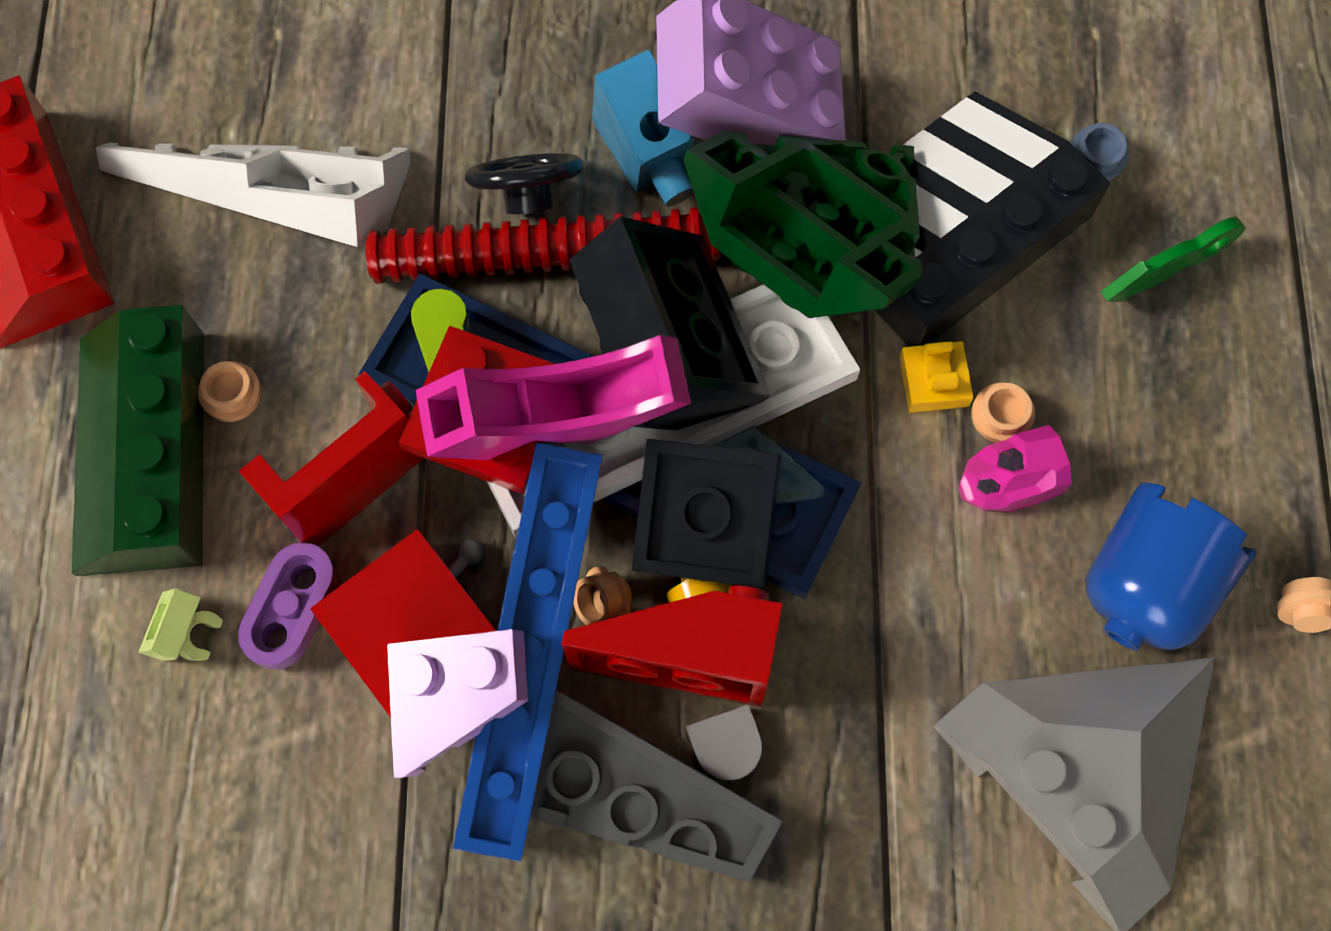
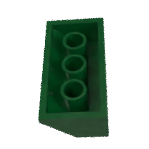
M183 305L119 310L80 339L71 571L75 576L202 566L204 409L198 398V387L204 374V333Z

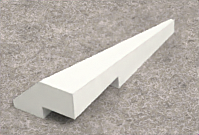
M106 143L96 147L99 171L355 247L366 243L370 230H379L381 234L388 231L411 164L410 148L393 147L391 152L380 157L361 156L358 154L357 147H340L338 153L305 150L301 149L300 146L211 144L208 149L200 151V155L177 153L175 144H157L155 150L121 147L118 143Z

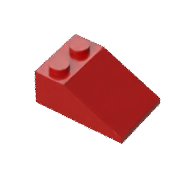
M731 586L728 593L714 590L564 631L561 645L571 671L761 707L769 682L782 603L768 601L769 594L763 590L748 586Z

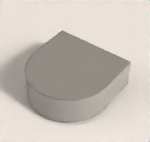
M748 704L686 726L697 762L703 772L712 779L723 783L738 782L748 777L757 767L762 753V742Z

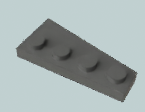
M556 688L531 817L560 827H568L599 836L604 840L657 853L665 858L747 882L751 881L783 819Z

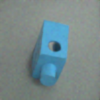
M648 49L596 74L592 121L632 188L637 192L655 185L666 207L677 205L691 197L694 191L683 158L687 149L693 146L694 139L692 135L658 123L657 63L650 50Z

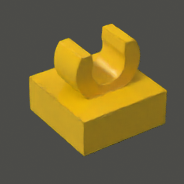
M963 341L927 343L921 346L902 347L899 359L908 413L970 406L973 400V392Z

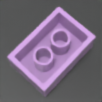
M676 0L656 16L658 123L702 140H707L723 131L743 132L753 144L775 145L779 135L846 141L840 42L747 0Z

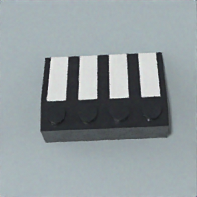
M974 91L903 144L914 146L915 159L910 167V177L916 179L920 237L915 244V258L921 260L922 276L915 287L886 308L876 309L875 311L908 347L931 343L1088 221L1096 211L1110 182L1069 141Z

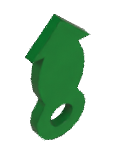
M1237 216L1225 219L1208 228L1197 237L1168 248L1146 262L1141 260L1104 288L1101 293L1107 302H1127L1131 295L1145 291L1167 280L1181 270L1198 265L1217 255L1243 234L1246 227Z

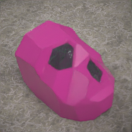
M1048 425L1017 433L1006 440L987 445L967 461L958 489L963 501L982 511L1012 512L1064 494L1072 484L1071 465L1060 436Z

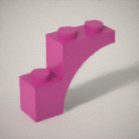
M663 335L614 352L560 364L516 369L461 368L416 390L427 457L489 460L534 440L589 445L691 404L677 338Z

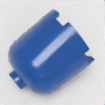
M1141 483L1135 489L1092 562L1085 579L1086 594L1094 610L1107 621L1102 631L1115 642L1133 651H1138L1142 643L1161 650H1176L1193 643L1205 631L1257 554L1253 548L1245 546L1241 548L1247 534L1224 515L1194 498L1190 500L1186 508L1161 499L1166 488L1153 483Z

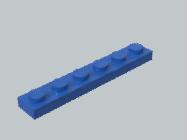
M536 442L498 631L511 629L524 631L528 701L505 717L494 718L485 724L481 733L476 736L453 849L515 861L522 860L563 656L561 643L564 631H567L603 455Z

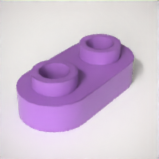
M294 543L279 551L270 563L240 623L238 640L243 653L257 665L270 670H280L295 664L304 655L320 623L310 608L333 592L338 583L336 566L320 547L311 543ZM305 571H314L316 579L313 585L307 589H298L296 585L298 577ZM278 628H285L287 630L286 641L280 647L269 648L268 637L271 632Z

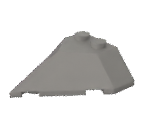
M1215 657L983 682L933 726L977 777L988 771L1076 869L1079 875L1071 883L1114 931H1128L1171 891Z

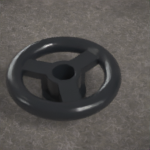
M545 153L492 160L472 166L465 173V181L469 186L476 189H503L507 214H529L553 208L550 184L577 176L582 172L584 164L582 159L574 154Z

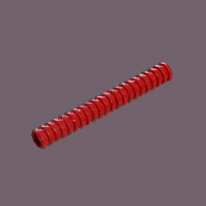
M690 208L689 214L680 215L679 209H672L670 216H661L660 210L652 211V217H642V212H634L633 218H630L703 235L713 260H720V254L722 253L711 245L698 208ZM615 213L613 220H605L604 214L596 215V221H586L584 215L577 216V222L568 223L566 217H559L556 224H549L547 218H540L539 225H530L528 219L521 220L520 226H512L510 221H502L501 227L493 228L491 222H484L482 229H474L472 223L464 224L463 230H456L454 225H446L444 231L437 232L435 226H427L425 233H419L417 228L410 227L407 229L406 234H400L399 230L395 228L389 229L387 235L382 236L379 230H370L365 244L367 269L370 278L373 279L375 284H384L386 277H391L393 282L400 283L403 282L404 276H410L412 281L415 282L419 273L429 275L433 280H440L441 274L448 273L451 279H458L460 272H467L468 277L472 278L478 276V271H486L487 276H496L497 270L505 269L507 275H514L515 268H523L526 274L534 272V267H542L544 272H552V266L561 265L563 271H570L571 264L569 259L617 218L623 217V213Z

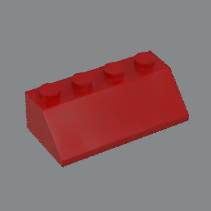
M19 75L0 82V348L115 304L47 112Z

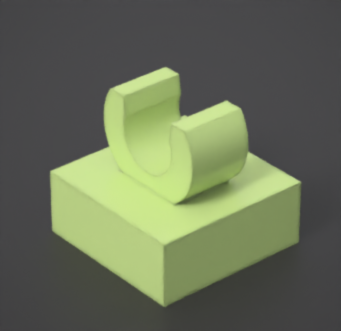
M177 588L164 591L161 594L138 653L161 661L177 660L178 655L190 661L208 660L211 652L195 647L190 640V632L197 624H202L212 629L220 628L223 620L217 614L210 611L195 612L201 598L199 596Z

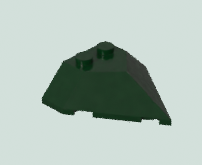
M723 131L687 149L683 161L711 245L728 257L738 269L749 273L777 294L787 306L798 310L807 318L883 309L918 284L922 276L921 260L915 258V244L920 237L916 179L910 177V167L915 159L914 146L894 144L889 154L881 150H867L864 142L779 135L775 145L753 144L743 132Z

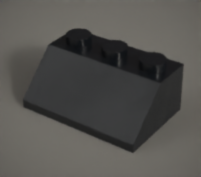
M620 216L569 259L579 284V294L588 307L599 335L600 348L603 354L633 346L659 335L674 337L678 340L691 404L634 427L680 430L761 403L771 396L703 235Z

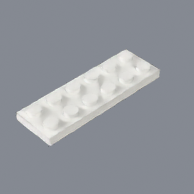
M765 285L736 296L730 300L771 394L769 398L761 403L680 430L631 427L589 445L546 441L545 444L603 455L594 502L642 480L647 439L716 446L856 381L860 368L829 316L807 318L798 310L787 306L777 294ZM488 482L516 539L525 494L523 495Z

